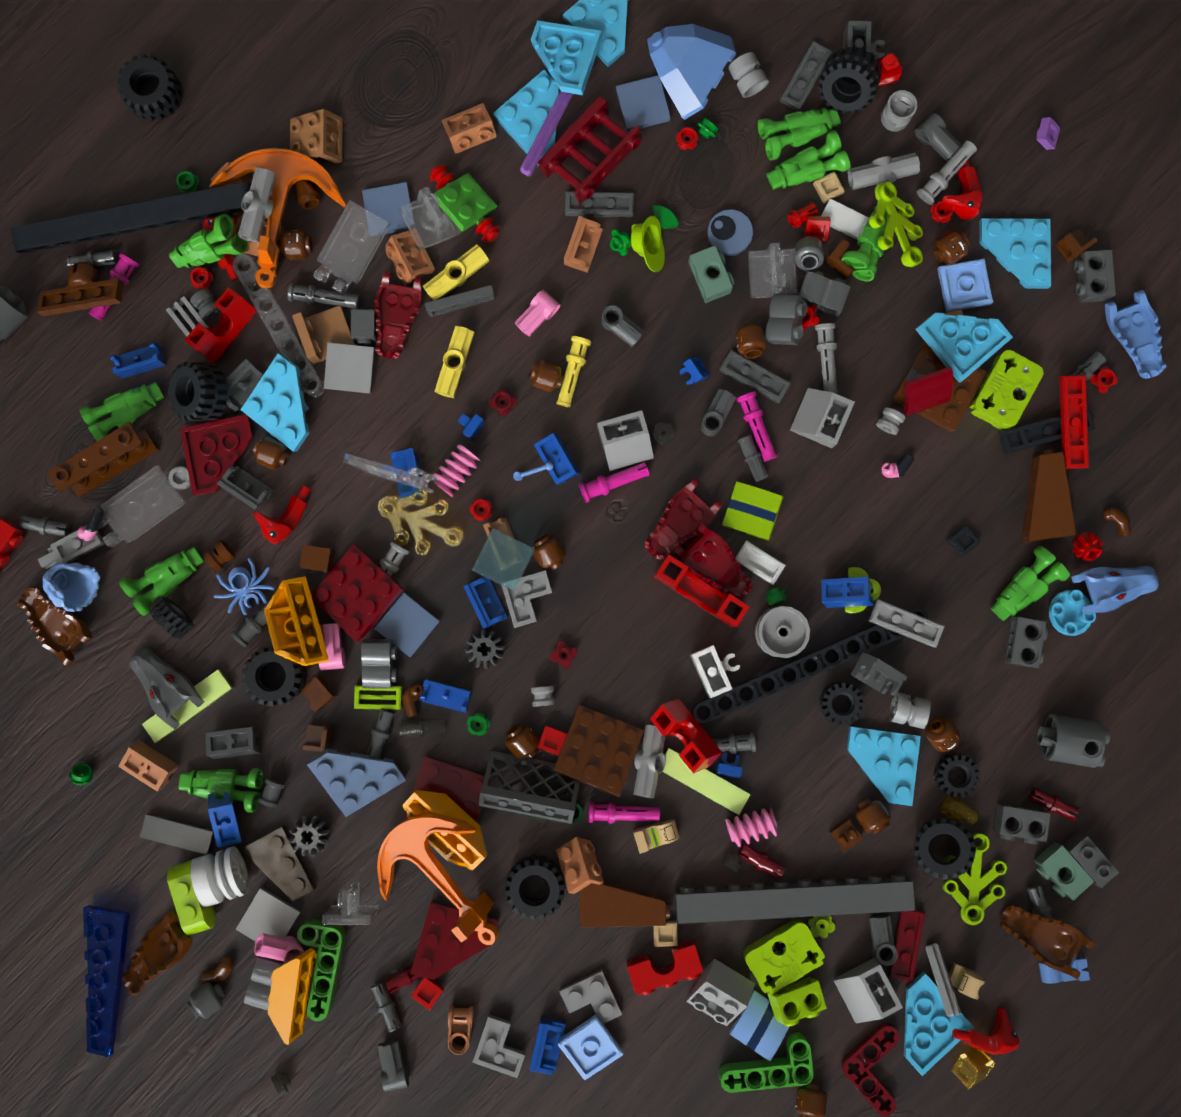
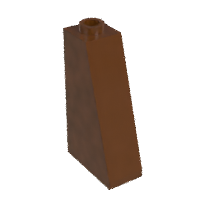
M1054 449L1040 451L1039 456L1032 458L1022 543L1076 535L1063 452L1055 453Z
M607 881L600 885L591 883L579 891L580 928L666 926V918H670V905L665 904L664 897Z

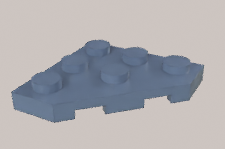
M326 749L307 761V766L345 817L406 781V777L393 759L389 758L377 759L365 754L352 752L351 754L337 752V750Z

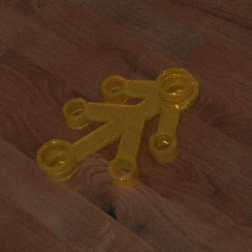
M417 490L413 495L397 499L394 496H385L379 501V513L390 520L395 532V543L402 546L409 540V534L403 530L400 518L408 522L416 542L415 551L419 555H426L430 550V544L425 540L421 528L444 538L445 543L452 547L459 545L463 539V532L459 527L451 526L446 529L425 519L435 514L438 516L444 515L448 510V504L445 501L439 500L434 505L413 512L404 509V507L412 504L421 506L425 503L427 495L422 490ZM416 495H421L423 501H418ZM386 505H391L393 511H388ZM437 505H442L444 511H439ZM398 535H403L405 541L399 540ZM449 535H454L456 541H451ZM419 545H424L426 550H420Z

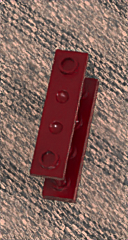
M600 96L538 161L541 173L547 178L552 173H557L576 188L574 194L580 205L592 197L600 183L631 150L638 148L642 140L640 128L637 125L629 133L608 116L607 102ZM603 123L623 140L613 149L592 132L598 124ZM583 140H588L607 155L599 166L577 149ZM572 156L592 172L584 182L562 166L563 161L567 157Z

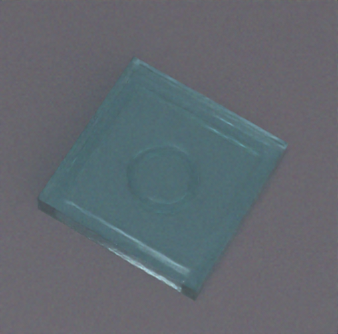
M493 528L472 571L515 591L535 549Z

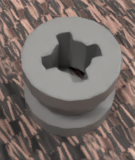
M886 407L883 410L882 419H879L876 425L889 434L897 435L899 432L898 427L900 423L904 422L905 416L892 408Z
M554 686L531 688V693L534 694L533 707L555 705V699L552 696Z

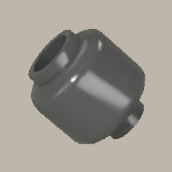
M807 236L801 238L796 243L794 259L800 269L812 271L818 269L823 264L824 245L817 237Z
M205 982L190 993V1001L187 1004L196 1018L207 1019L223 1007L222 997L225 996V993L219 984L214 986L210 982Z

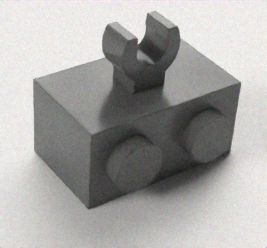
M848 21L843 32V48L845 50L848 47H853L854 50H857L858 47L862 48V52L866 53L868 51L871 53V58H876L880 61L885 56V53L877 52L876 48H883L885 41L876 40L874 43H871V21Z

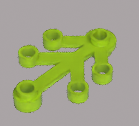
M881 182L875 188V196L878 203L875 214L869 217V224L874 229L884 225V213L887 210V224L884 235L878 238V246L882 250L892 247L895 231L903 250V255L901 256L903 265L914 267L922 262L923 255L919 248L910 246L904 229L907 230L908 237L915 241L922 237V228L908 220V218L914 215L913 206L909 203L906 204L897 197V190L891 182Z
M979 832L971 834L974 840L980 838L981 843L976 846V854L971 866L970 876L966 872L958 877L969 890L968 900L958 890V884L954 880L946 879L942 883L943 890L951 894L961 906V918L969 925L981 923L985 915L984 910L995 900L1001 899L1005 895L1004 887L994 883L990 885L989 893L979 900V892L996 877L1004 875L1007 871V866L1004 862L994 860L991 863V869L981 876L982 853L989 848L990 842L986 835ZM949 855L945 858L944 862H949L957 857ZM997 864H1002L1001 871H996L995 867ZM948 883L954 884L952 890H947ZM999 887L1000 893L994 895V889ZM970 909H975L973 916L968 915Z

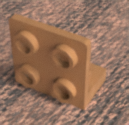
M325 109L291 118L290 150L304 154L311 159L321 157L335 164L341 163L343 118Z
M340 306L307 318L301 312L292 315L306 356L313 364L326 360L327 342L355 345Z

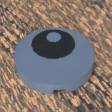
M733 209L723 210L716 214L709 223L707 231L708 242L711 247L716 246L718 252L721 251L725 256L738 255L745 251L751 243L753 236L752 224L748 217L740 211Z

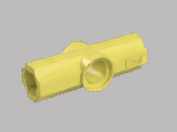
M476 244L460 258L449 262L445 269L427 282L423 288L433 301L442 299L456 287L464 285L467 278L487 264L489 259ZM454 270L462 271L458 278L450 276Z
M455 326L448 350L443 357L444 363L437 381L435 393L454 398L462 372L466 368V359L475 334L474 331L461 326ZM457 357L461 359L458 366H449V361L452 358Z

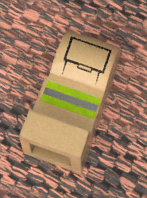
M674 819L653 823L633 830L640 854L649 851V849L680 839Z
M953 962L949 972L952 986L956 987L959 992L978 1000L979 989L985 981L977 972Z

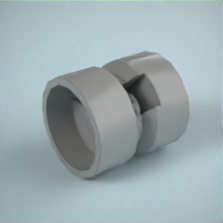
M754 52L741 55L728 67L733 79L738 80L737 87L744 98L757 94L769 83L764 71L759 69L760 63Z
M899 90L889 97L881 113V122L887 130L898 132L909 124L917 110L915 96L911 92Z
M897 692L892 698L889 720L900 724L908 722L909 726L924 729L929 719L931 702L920 697L911 699L910 695Z

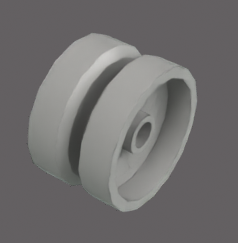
M779 606L765 611L759 617L755 624L754 635L757 645L763 652L772 657L789 658L805 649L810 637V627L807 619L800 611L792 607ZM780 628H785L786 630L783 633L784 637L779 634Z

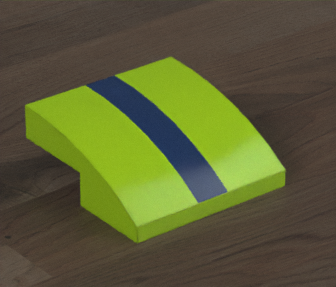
M736 482L722 525L769 541L784 497L754 486Z

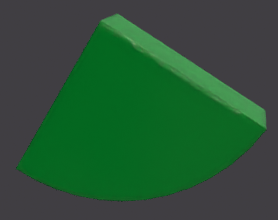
M653 205V216L659 220L661 229L678 227V221L669 209Z

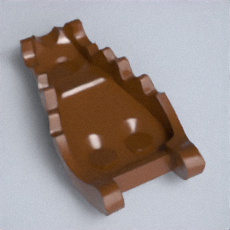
M35 586L25 588V592L20 595V600L16 603L17 607L23 608L26 612L25 614L29 616L27 622L31 624L30 629L37 632L36 638L42 642V646L58 656L64 665L70 666L75 660L72 652L81 641L88 643L92 639L89 628L76 614L66 611L62 607L55 606Z
M1014 905L1008 906L1000 918V927L1016 937L1040 962L1075 979L1079 978L1081 972L1073 968L1072 965L1082 945L1091 949L1096 945L1095 941L1066 922L1029 913Z
M169 911L160 923L147 931V936L140 941L142 946L134 950L135 956L131 958L133 964L130 965V969L121 974L124 986L129 989L128 993L131 995H137L148 982L179 963L190 949L193 940L190 935H183L176 924L178 921L176 911Z

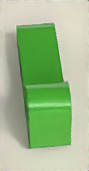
M310 919L299 928L297 937L302 944L319 948L307 1014L312 1020L321 1021L329 1014L333 1007L345 945L346 930L339 923ZM306 927H311L315 930V937L307 935ZM330 931L338 934V941H332L329 938ZM324 956H332L334 959V964H327L324 960ZM320 979H326L329 982L330 987H322L320 985ZM321 997H324L321 1003V1008L323 1010L320 1011L319 1006L317 1004L321 1000Z
M799 1032L791 1033L787 1037V1057L772 1058L771 1061L763 1059L722 1065L718 1073L722 1088L727 1092L735 1093L809 1084L813 1079L811 1048L806 1037ZM798 1042L804 1043L801 1050H793L794 1044ZM801 1066L806 1067V1071L803 1074L795 1073L797 1068ZM774 1070H783L780 1076H772ZM751 1072H759V1076L756 1079L748 1078ZM740 1073H742L744 1080L740 1079ZM728 1075H733L732 1080L728 1081Z

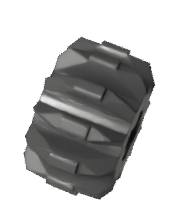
M484 629L481 630V638L474 632L472 635L476 641L467 640L466 642L472 645L473 648L465 649V653L473 652L474 654L468 658V661L472 662L477 658L478 660L475 663L477 668L480 667L482 661H484L485 669H489V660L492 665H498L494 657L496 656L499 659L504 657L502 654L497 653V650L505 649L504 645L497 646V643L502 638L497 637L495 640H492L495 635L494 631L489 633L488 638H486V630ZM482 643H486V646L491 647V652H487L489 654L487 656H484V653L479 651V647H483Z
M304 816L302 822L297 820L294 823L296 828H292L289 831L295 836L289 839V842L297 843L293 850L297 851L302 848V856H305L308 851L311 856H315L317 850L322 852L325 849L323 844L329 843V839L324 837V835L330 833V830L322 829L326 824L325 821L317 824V816H314L311 821L308 816ZM309 832H312L313 836L308 840L306 836Z

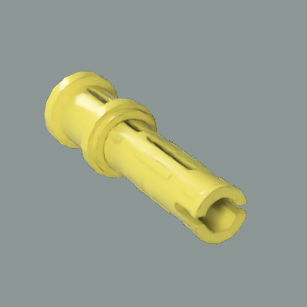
M578 336L571 337V341H573L570 353L566 355L568 365L558 401L556 402V404L564 407H571L581 366L586 364V351L588 346L591 345L590 340Z

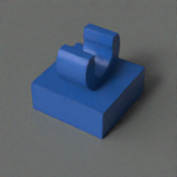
M699 356L684 362L685 368H682L679 372L680 375L687 372L690 373L691 379L686 382L687 385L703 381L711 375Z
M464 414L458 419L459 424L465 427L462 432L463 435L471 441L485 424L484 419L477 414L474 415L472 420Z
M723 753L721 756L722 764H716L715 774L736 778L741 777L742 767H737L740 762V756L735 755L734 762L728 763L726 760L727 753Z

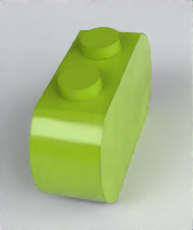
M192 860L171 866L167 871V882L180 925L187 935H193L214 928L216 923L214 906H202L195 894L191 880Z

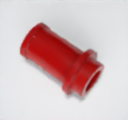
M811 202L797 211L792 210L788 215L790 225L793 228L801 227L802 223L806 222L807 216H818V209L810 213L808 212L815 208L816 205Z

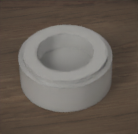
M177 466L170 471L169 482L174 488L184 490L191 486L186 467Z

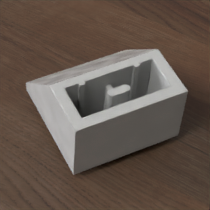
M807 388L790 431L833 448L839 441L855 402L833 392Z
M642 410L597 423V429L610 471L654 459L649 432Z
M875 958L833 979L855 1023L883 1019L903 1008L881 965Z
M714 959L704 969L686 1002L693 1005L695 1009L711 1016L716 1022L727 1026L747 1008L755 983Z

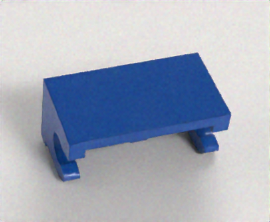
M155 342L150 343V346L118 356H110V359L114 361L116 366L112 368L113 373L122 379L166 366L161 345Z
M552 433L534 444L544 464L548 461L553 463V469L548 471L556 485L566 483L568 479L581 474L559 434Z
M413 448L391 453L390 457L400 501L425 496L416 451Z
M488 576L463 586L483 629L508 618Z
M869 577L821 580L822 603L827 608L874 606V599L871 596L873 586L869 581Z
M431 679L424 680V690L420 696L422 702L467 713L473 690Z
M224 792V798L221 800H217L214 793L208 794V813L217 847L241 843L242 840L229 793Z
M540 1017L529 1071L549 1075L556 1071L560 1052L557 1042L558 1039L563 1037L566 1022Z

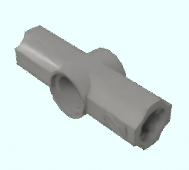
M916 153L895 158L890 156L878 158L872 161L871 164L849 169L847 172L849 186L852 190L875 184L877 186L881 182L893 183L899 178L918 174L920 172V161Z
M255 168L250 191L244 195L241 203L244 214L238 235L244 240L255 243L260 241L265 219L271 215L273 210V202L270 199L276 175L268 169Z
M646 725L642 749L637 752L634 762L638 771L633 795L647 798L655 797L658 775L664 770L666 762L665 755L663 754L665 737L654 725Z

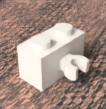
M714 645L690 654L709 698L732 689L725 671H736L740 668L739 665L731 667L728 664L729 659L735 657V654H727L723 661H720Z

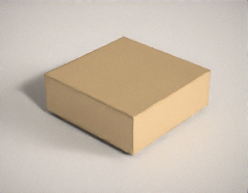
M835 171L813 183L823 204L828 202L829 199H834L845 192Z
M676 920L666 921V926H653L654 947L678 946Z

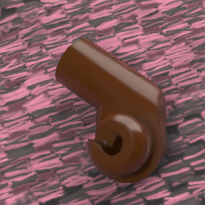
M1115 506L1104 509V519L1107 521L1113 520L1117 523L1119 536L1131 534L1128 516Z
M411 684L402 696L407 718L419 714L416 701L423 694L421 684Z
M228 956L222 957L216 970L203 971L202 982L211 983L226 980L233 971V959Z

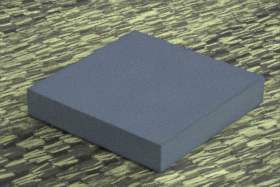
M659 75L615 86L625 128L628 132L636 125L641 129L670 121L671 117Z
M407 182L362 190L370 236L416 229Z
M403 592L374 629L386 639H392L393 644L411 658L440 621Z

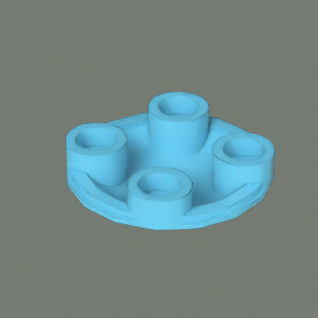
M1065 590L1058 593L1052 599L1049 606V618L1052 626L1058 632L1067 636H1077L1084 633L1096 619V613L1082 615L1081 607L1091 605L1090 600L1079 590Z

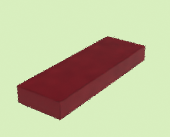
M917 909L899 912L894 939L898 958L889 967V978L913 983L926 912Z

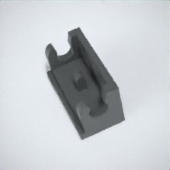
M247 359L226 378V385H228V400H226V404L236 413L241 410L263 376Z
M237 465L235 467L230 466L217 483V485L260 512L275 492Z
M862 652L851 673L853 677L884 695L888 691L889 686L893 684V688L890 690V694L893 696L897 694L903 681L907 679L906 675L882 660Z
M253 727L206 733V755L212 759L260 754V746L256 743V738L259 737V734Z

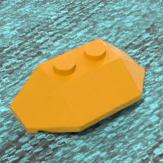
M306 576L283 580L264 609L275 654L303 666L329 661Z
M416 790L402 805L407 812L408 818L420 814H441L458 820H464L476 828L475 833L448 834L435 832L429 835L428 844L448 862L467 867L473 871L486 858L487 852L480 825L446 794Z
M312 948L277 967L271 975L272 985L268 997V1015L283 1042L287 1045L301 1036L305 1028L304 1022L308 1016L307 1006L317 960V953Z

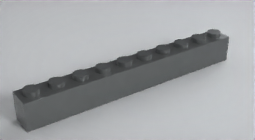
M893 874L891 878L882 879V876L872 875L868 876V880H859L858 877H845L844 881H835L834 878H823L821 882L812 883L809 879L797 880V884H788V881H775L774 885H765L764 882H752L750 886L741 887L739 883L727 884L726 888H718L717 885H704L703 889H694V886H682L680 890H675L676 919L678 924L915 910L913 881L905 877L904 874Z

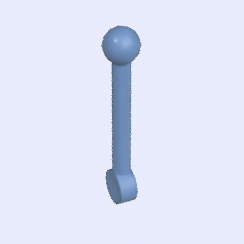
M548 461L543 466L525 472H515L513 478L516 481H521L524 476L545 469L552 470L554 465Z

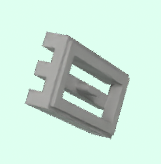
M185 296L180 298L181 301H176L172 308L166 309L186 337L190 334V331L175 312L179 311L192 329L196 325L182 307L186 305L202 326L209 328Z

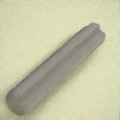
M936 943L928 945L925 949L946 1015L948 1017L959 1015L961 1011L940 946Z

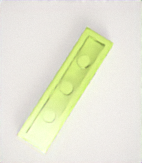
M220 669L194 686L200 697L205 701L200 707H197L189 700L173 714L180 723L177 728L233 689ZM156 714L142 724L154 743H158L174 731L171 726L166 724Z
M670 748L667 749L665 753V767L662 772L738 815L741 813L750 796L748 792L707 769L693 774L680 758L679 753Z

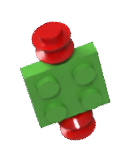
M447 165L435 166L430 172L431 176L429 179L430 182H437L436 189L438 191L433 195L435 202L462 232L477 224L475 233H482L484 235L482 241H494L499 236L500 226H493V218L486 217L494 213L498 206L469 173L453 181L454 173L446 172Z

